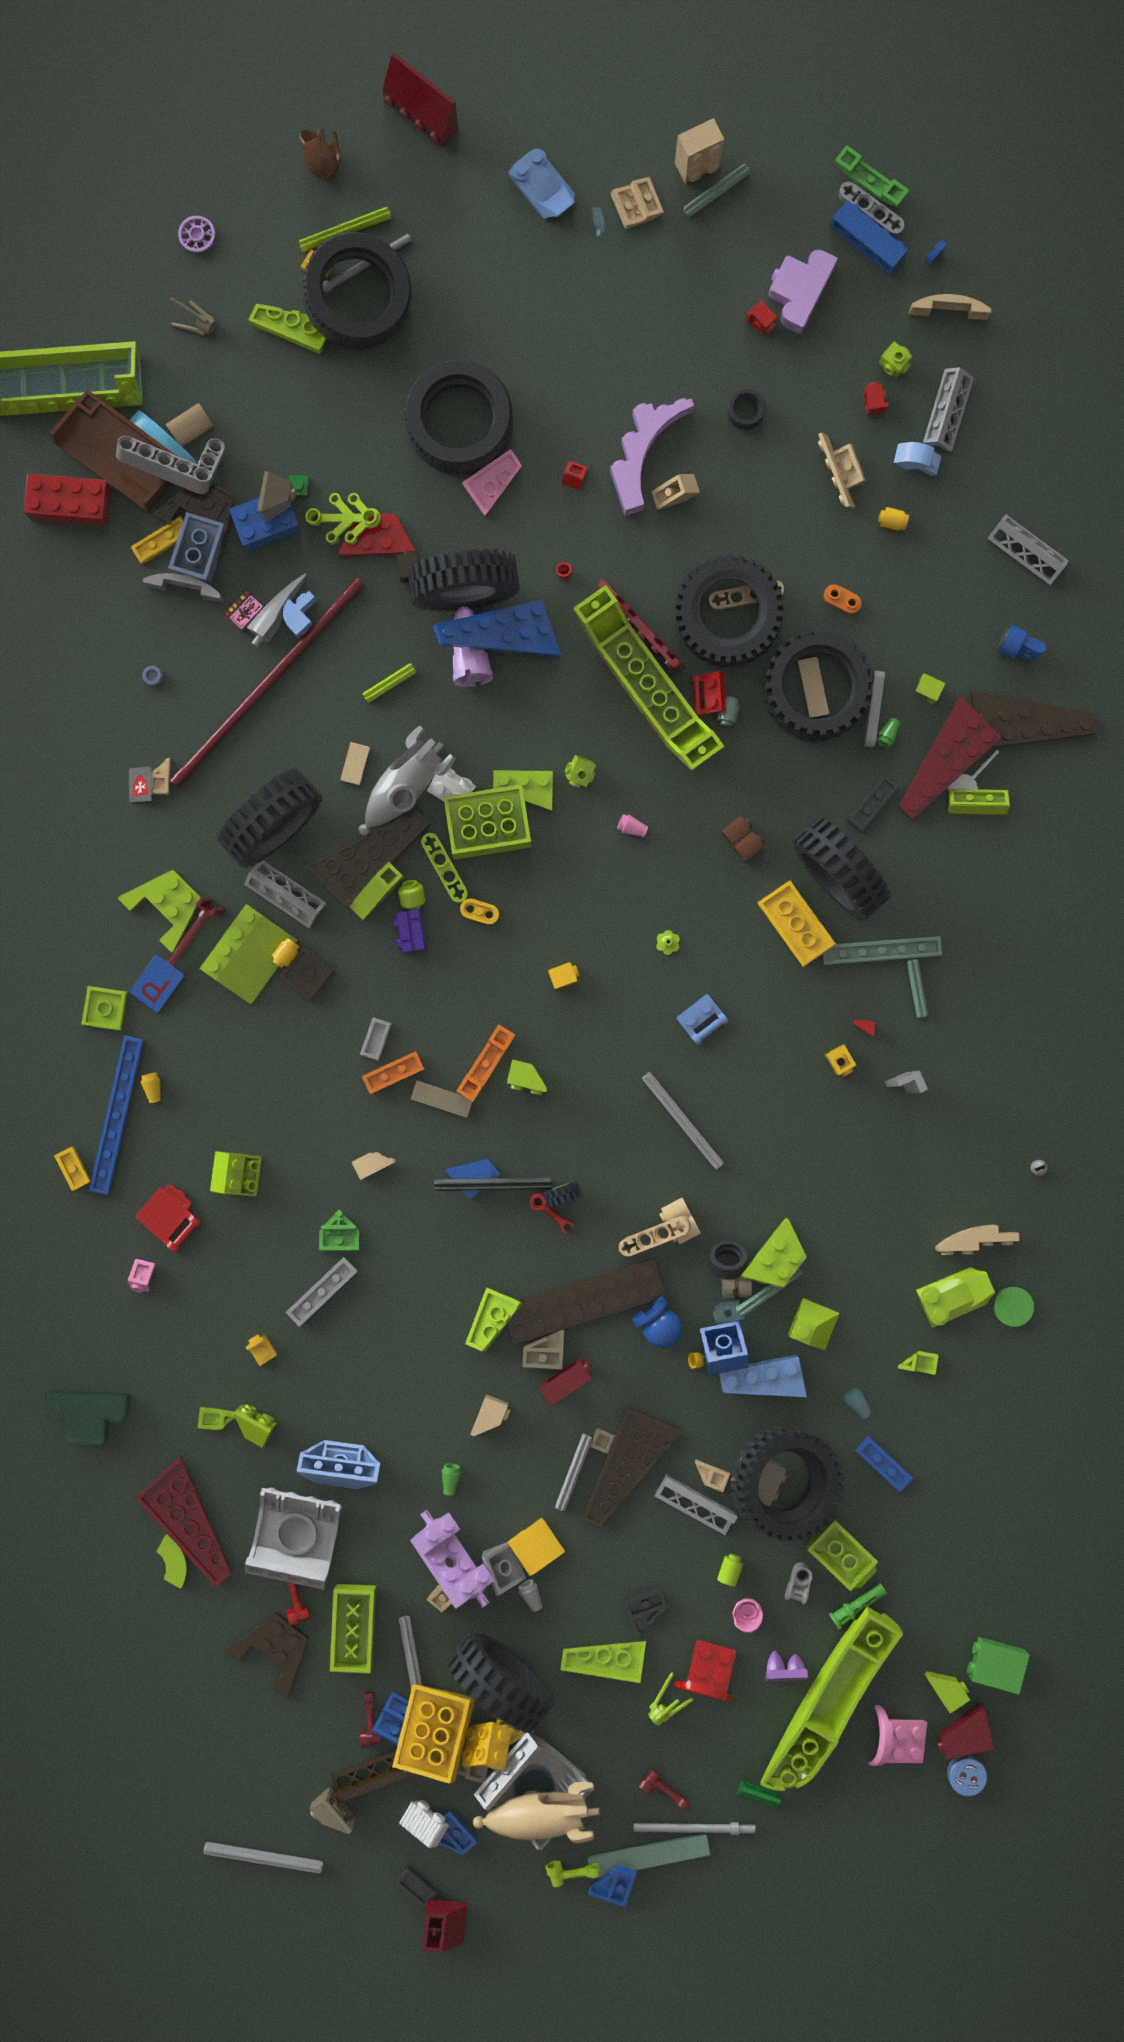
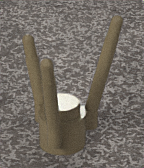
M170 299L177 306L197 318L195 325L198 328L177 323H171V326L196 332L202 336L205 333H212L216 324L214 317L207 314L193 301H189V304L200 315L176 299Z

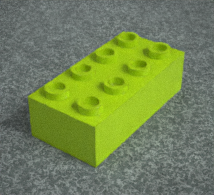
M336 1584L333 1592L331 1672L371 1673L373 1667L376 1585Z

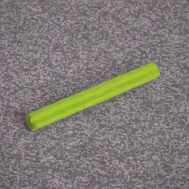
M388 207L299 240L302 252L318 247L324 241H328L329 238L347 232L354 233L391 218L390 210Z

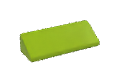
M949 789L948 813L1006 815L1009 811L1008 790Z

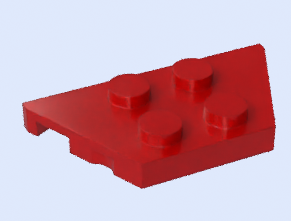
M380 514L381 521L379 525L375 528H366L358 536L356 544L350 545L344 540L339 550V556L397 555L406 550H411L414 553L415 549L396 514ZM370 517L369 522L373 521L375 517ZM353 523L349 531H353L359 523ZM353 535L349 537V541L353 540Z

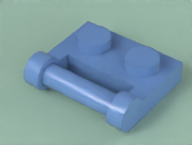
M708 994L676 1017L677 1021L697 1046L703 1043L702 1040L722 1024L726 1025L729 1022ZM715 1013L718 1018L696 1034L693 1029Z

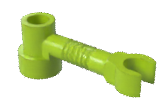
M552 1861L545 1866L553 1887L563 1885L564 1879L584 1876L595 1878L599 1876L601 1871L599 1863L588 1865L585 1868L565 1871L560 1861Z

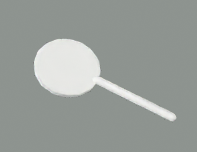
M995 750L972 776L962 774L948 787V792L949 789L977 790V783L974 779L999 751Z

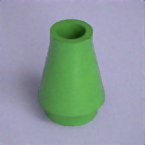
M895 718L889 719L887 724L877 734L876 743L879 746L889 749L894 745L898 728L901 724L900 721Z
M445 1464L442 1469L443 1493L445 1495H455L461 1475L460 1466L457 1464Z

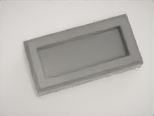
M373 1017L360 1055L379 1061L392 1023Z

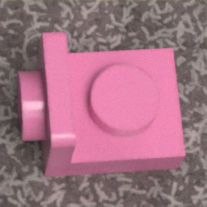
M135 1259L128 1278L129 1287L133 1291L139 1293L143 1291L149 1292V1283L155 1269V1263Z

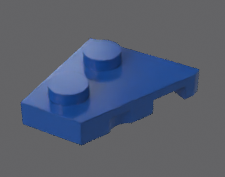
M489 1159L446 1170L452 1179H495L501 1174ZM481 1190L463 1192L471 1200Z
M451 1809L444 1815L445 1822L449 1827L441 1838L439 1845L444 1848H450L453 1852L463 1856L478 1843L479 1839Z

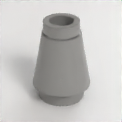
M532 1579L522 1582L518 1586L519 1594L532 1612L540 1610L543 1606L537 1583H534Z

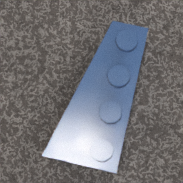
M797 1355L750 1363L749 1368L719 1373L723 1393L807 1397L800 1361Z

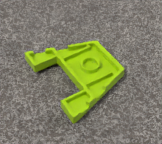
M171 870L119 896L118 899L132 912L147 898L173 924V927L159 941L171 953H174L189 921H191L198 907L196 903L201 897L174 870Z

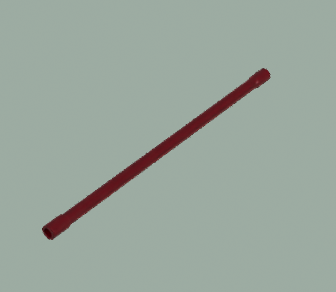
M355 578L343 594L192 758L174 774L170 781L179 788L191 772L342 608L359 593L365 585L358 578Z

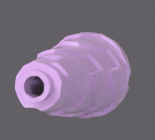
M460 607L455 613L454 620L473 616L474 613L469 607ZM454 647L453 681L455 685L474 687L476 686L475 682L480 681L481 685L493 679V672L485 649Z

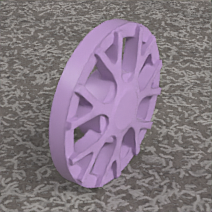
M191 216L181 223L178 236L186 250L193 253H201L213 245L215 229L207 218ZM196 220H201V226L195 225ZM188 223L192 226L189 230L185 228ZM209 225L211 229L204 232L203 229ZM189 234L190 238L182 239V235ZM205 236H210V241L204 240ZM191 241L195 243L193 248L188 246ZM203 242L204 247L199 248L198 243Z

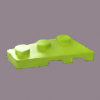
M494 770L493 789L522 784L525 802L552 811L553 771Z

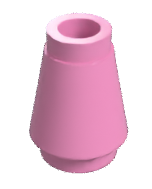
M623 814L617 829L621 830V833L644 837L648 826L629 814L627 816Z

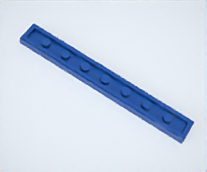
M128 1036L123 1038L89 1191L110 1195L145 1040Z

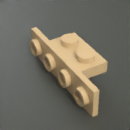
M821 432L818 434L820 438L818 443L821 450L825 451L827 456L825 462L829 470L833 472V483L836 488H839L841 493L839 495L841 504L846 506V508L854 509L855 506L848 489L866 480L853 445L848 444L834 451L828 435Z

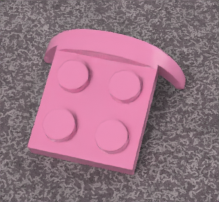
M875 1705L874 1709L879 1720L880 1740L876 1757L873 1761L868 1762V1764L871 1766H881L885 1763H923L927 1722L924 1720L889 1719L885 1710L880 1705Z

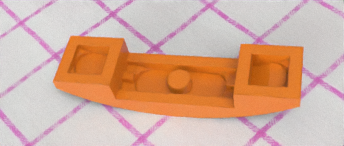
M498 1024L456 1092L473 1102L506 1052L515 1034Z

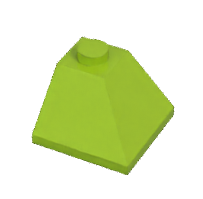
M802 1298L787 1335L807 1345L825 1350L840 1313Z

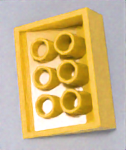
M413 1684L392 1767L449 1784L456 1781L475 1701L471 1697Z

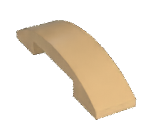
M940 294L922 298L912 303L909 310V315L929 316L931 309L968 311L967 319L987 320L991 313V308L982 302L970 297L954 294Z

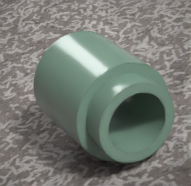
M725 696L726 711L718 713L717 721L720 722L721 726L732 727V724L737 722L740 708L739 699Z

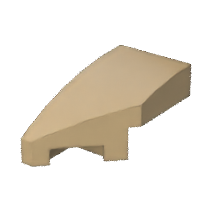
M370 1152L353 1161L352 1164L361 1180L395 1163L396 1160L382 1156L378 1152Z

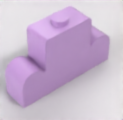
M815 250L810 254L807 264L791 256H786L780 269H775L771 278L773 283L770 287L769 298L785 305L781 314L783 326L801 335L836 266L837 257L822 250Z

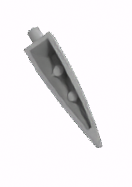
M303 574L279 592L249 624L247 629L256 635L252 641L254 646L259 647L262 641L268 644L275 635L282 622L283 609L288 599L293 600L307 574Z

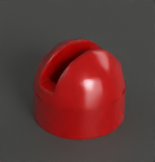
M562 562L557 565L556 574L561 580L570 578L572 575L570 564Z

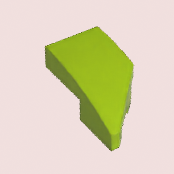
M918 1351L899 1364L898 1368L936 1375L939 1354Z
M200 1407L197 1427L200 1429L221 1430L231 1420L235 1419L234 1411Z

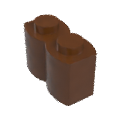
M739 816L721 830V834L745 863L764 848L763 843L765 841L759 833L755 834L751 830L753 826L746 817L743 819Z

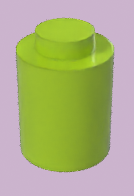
M732 1553L729 1556H725L717 1580L726 1585L736 1587L744 1564L741 1561V1557Z

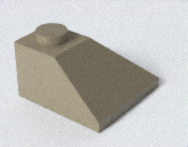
M267 471L264 472L258 512L263 522L266 523L291 507V502L295 501L296 489H294L291 481Z
M329 1787L311 1803L309 1808L311 1810L310 1814L316 1821L319 1820L322 1825L349 1834L352 1832L356 1816L344 1802L337 1803L335 1798L336 1792Z

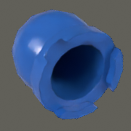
M662 1296L650 1303L653 1306L646 1312L642 1309L632 1320L636 1327L643 1326V1334L650 1344L663 1349L672 1347L679 1341L682 1335V1324L676 1313L666 1309L668 1302Z

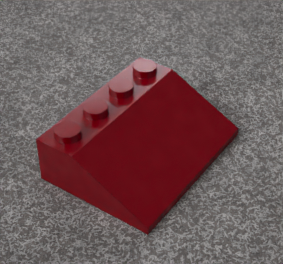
M393 52L382 89L384 102L390 108L394 107L398 110L402 118L413 122L418 131H424L428 134L433 143H439L442 147H445L459 130L455 101Z

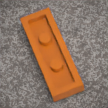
M417 1051L363 1075L362 1078L369 1093L373 1094L424 1070Z

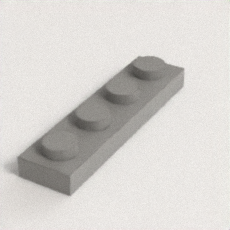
M343 1257L286 1311L287 1315L300 1327L358 1270Z

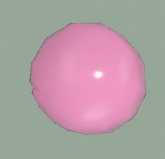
M744 1598L738 1601L733 1609L734 1624L741 1631L753 1632L761 1625L763 1611L756 1600Z

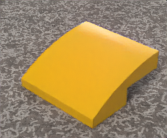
M543 1518L538 1519L526 1530H522L507 1542L529 1576L565 1552Z

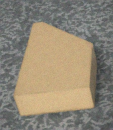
M166 758L157 769L151 772V795H170L171 758Z
M696 1459L695 1464L704 1485L724 1492L730 1472Z

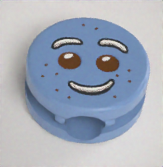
M966 1755L953 1758L947 1768V1776L957 1793L963 1796H974L984 1789L987 1783V1773L977 1757Z

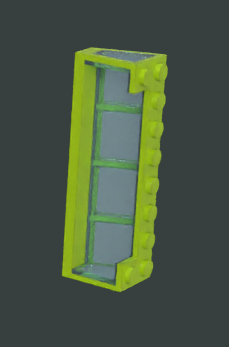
M136 341L0 352V416L69 411L87 389L112 408L143 405L141 363Z

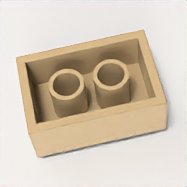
M714 118L678 135L675 165L684 183L695 182L702 175L714 173L720 167L724 138Z

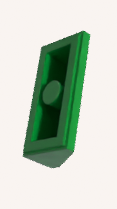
M744 1781L740 1782L737 1796L772 1808L780 1804L779 1793Z

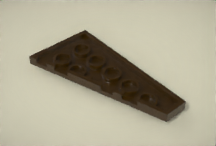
M974 690L970 691L972 707L1002 737L991 748L1097 734L1095 713Z

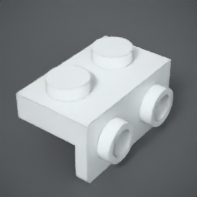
M450 768L442 776L435 774L427 791L444 801L443 797L471 793L475 790L476 786L469 779L460 777Z

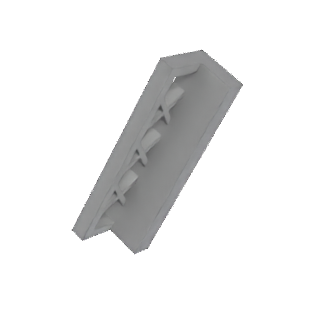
M961 367L945 369L923 440L924 444L929 446L938 445L947 452H952L974 380V377ZM963 378L966 380L964 388L961 383ZM957 396L959 397V401H960L958 407H957V404H956ZM952 414H953V418H954L953 425H951V421H950V418H951V415H952ZM946 433H947V435H948V442H947V443L944 442V438H945Z
M1006 514L987 538L1049 585L1053 583L1068 563L1066 558ZM1001 529L1007 534V540L1000 541L994 535ZM1019 542L1023 547V552H1015L1012 549V543ZM1035 554L1038 557L1039 563L1031 564L1028 561V555ZM1051 566L1056 572L1050 578L1044 573L1043 567Z
M264 860L252 868L244 885L308 928L314 924L317 915L327 904ZM262 867L268 871L269 875H263L258 870ZM275 880H281L285 883V886L278 885ZM291 891L299 892L301 897L294 896ZM308 902H314L315 904H317V909L315 910L314 908L309 906Z
M920 1071L905 1072L885 1081L887 1087L903 1085L907 1093H922L928 1090Z
M667 1474L655 1493V1497L726 1535L730 1525L734 1524L738 1517L736 1512ZM666 1486L675 1492V1496L667 1498L661 1495V1492ZM686 1497L692 1501L693 1505L683 1507L680 1505L679 1498ZM702 1506L710 1511V1515L701 1517L698 1515L696 1508ZM720 1516L727 1520L724 1528L715 1524L714 1517Z

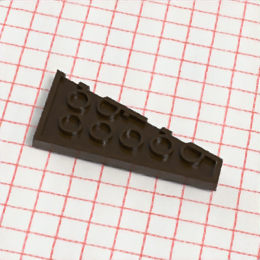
M415 809L395 821L376 829V831L339 848L331 854L325 855L313 863H309L305 867L348 908L372 878L388 862L392 864L430 823Z
M627 1407L583 1513L582 1520L601 1527L623 1499L629 1495L630 1491L641 1481L661 1455L683 1432V1429Z

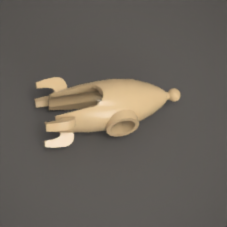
M575 1782L569 1786L568 1793L527 1791L522 1796L511 1798L498 1805L485 1818L481 1816L475 1817L473 1825L478 1829L485 1825L490 1830L513 1839L538 1840L567 1834L572 1842L582 1843L593 1840L594 1834L592 1831H580L584 1829L581 1818L600 1815L599 1808L588 1809L584 1796L581 1795L583 1792L594 1790L593 1783Z

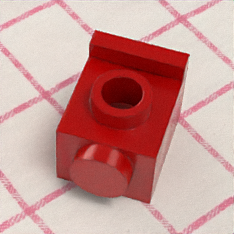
M760 301L747 313L745 321L747 323L751 321L756 331L769 335L776 328L777 316Z
M879 382L869 383L863 391L866 415L886 413L889 407L888 402L884 403L887 400L886 391L882 390V385Z

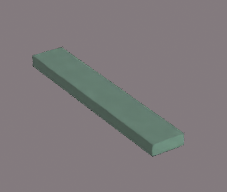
M941 936L836 944L833 948L822 954L823 965L939 957L942 956Z
M706 1833L588 1856L589 1865L599 1863L601 1871L599 1876L595 1878H600L616 1865L639 1870L710 1855Z

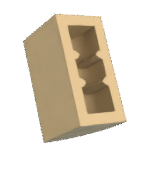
M199 403L166 424L177 443L182 447L214 427Z

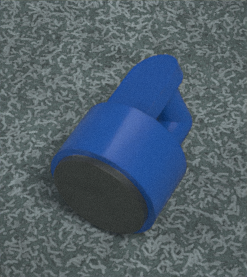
M1011 624L1005 630L997 649L998 652L1012 659L1016 656L1033 662L1046 651V645L1027 635V631Z

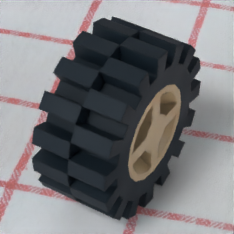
M577 1180L543 1192L548 1208L582 1196Z

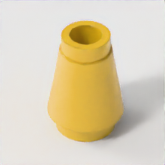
M157 1073L141 1076L142 1081L140 1082L149 1099V1103L161 1101L160 1077H158Z

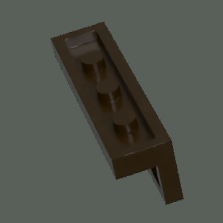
M395 1749L333 1773L331 1778L337 1791L335 1798L337 1803H341L414 1775V1773L395 1767L391 1768L397 1750ZM383 1761L388 1763L387 1770L381 1772L374 1769L377 1762ZM364 1768L370 1771L368 1778L361 1779L357 1777L358 1770ZM345 1775L351 1778L350 1784L341 1788L338 1777Z

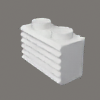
M423 1800L413 1801L402 1817L400 1825L428 1848L436 1847L449 1825L445 1822L443 1815L437 1812L434 1813L429 1809L430 1805Z

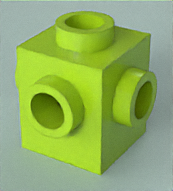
M893 342L881 356L879 364L887 374L897 378L900 373L905 374L910 368L911 364L909 362L912 355H910L907 348Z
M575 754L572 763L569 762L565 769L566 777L570 780L569 783L579 788L581 785L587 787L588 783H591L594 779L595 763Z

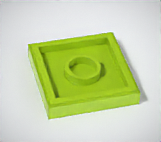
M88 986L81 1025L122 1031L128 992Z

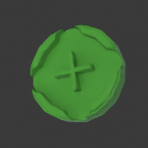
M1006 1287L995 1296L993 1311L997 1319L1003 1324L1017 1327L1030 1320L1034 1312V1302L1031 1295L1024 1289Z

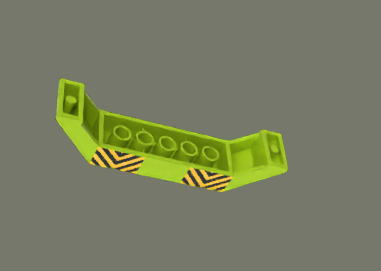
M606 585L573 608L602 660L666 747L691 771L724 748V745L714 731L698 718L629 624L617 599Z

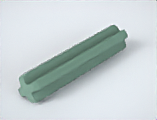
M916 959L907 961L916 1015L917 1018L927 1017L928 1011L919 962Z

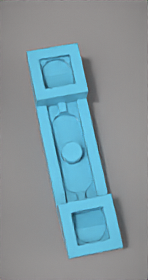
M140 410L129 420L178 457L197 464V461L182 446Z

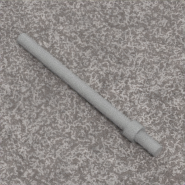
M406 234L391 243V248L397 250L411 242L412 239L409 234ZM361 261L330 281L325 280L323 283V294L333 291L332 288L372 264Z
M730 1822V1824L634 1823V1832L730 1833V1835H739V1833H755V1825H739V1822Z

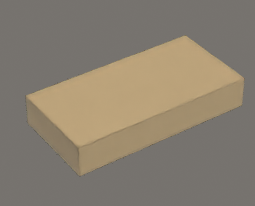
M353 742L350 743L341 781L358 786L361 785L370 747Z

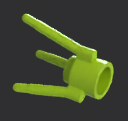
M673 1672L670 1673L655 1701L649 1706L651 1711L648 1713V1716L658 1726L693 1702V1698H690L675 1709L673 1708L679 1703L678 1699L667 1708L663 1704L658 1705L674 1676Z

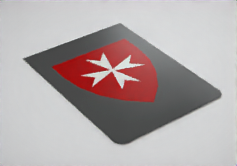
M150 766L129 769V802L151 801Z

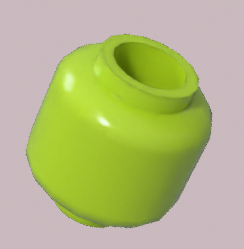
M416 880L405 881L398 889L400 904L402 907L409 909V911L420 909V906L426 901L424 888Z

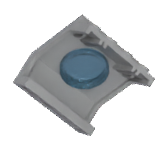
M527 1732L507 1755L505 1771L494 1770L474 1795L483 1808L489 1811L493 1806L496 1808L511 1798L522 1796L527 1791L568 1793V1788L571 1784L589 1781L586 1779V1774L543 1738ZM591 1791L583 1792L581 1795L586 1799ZM552 1838L530 1841L536 1849L542 1850Z

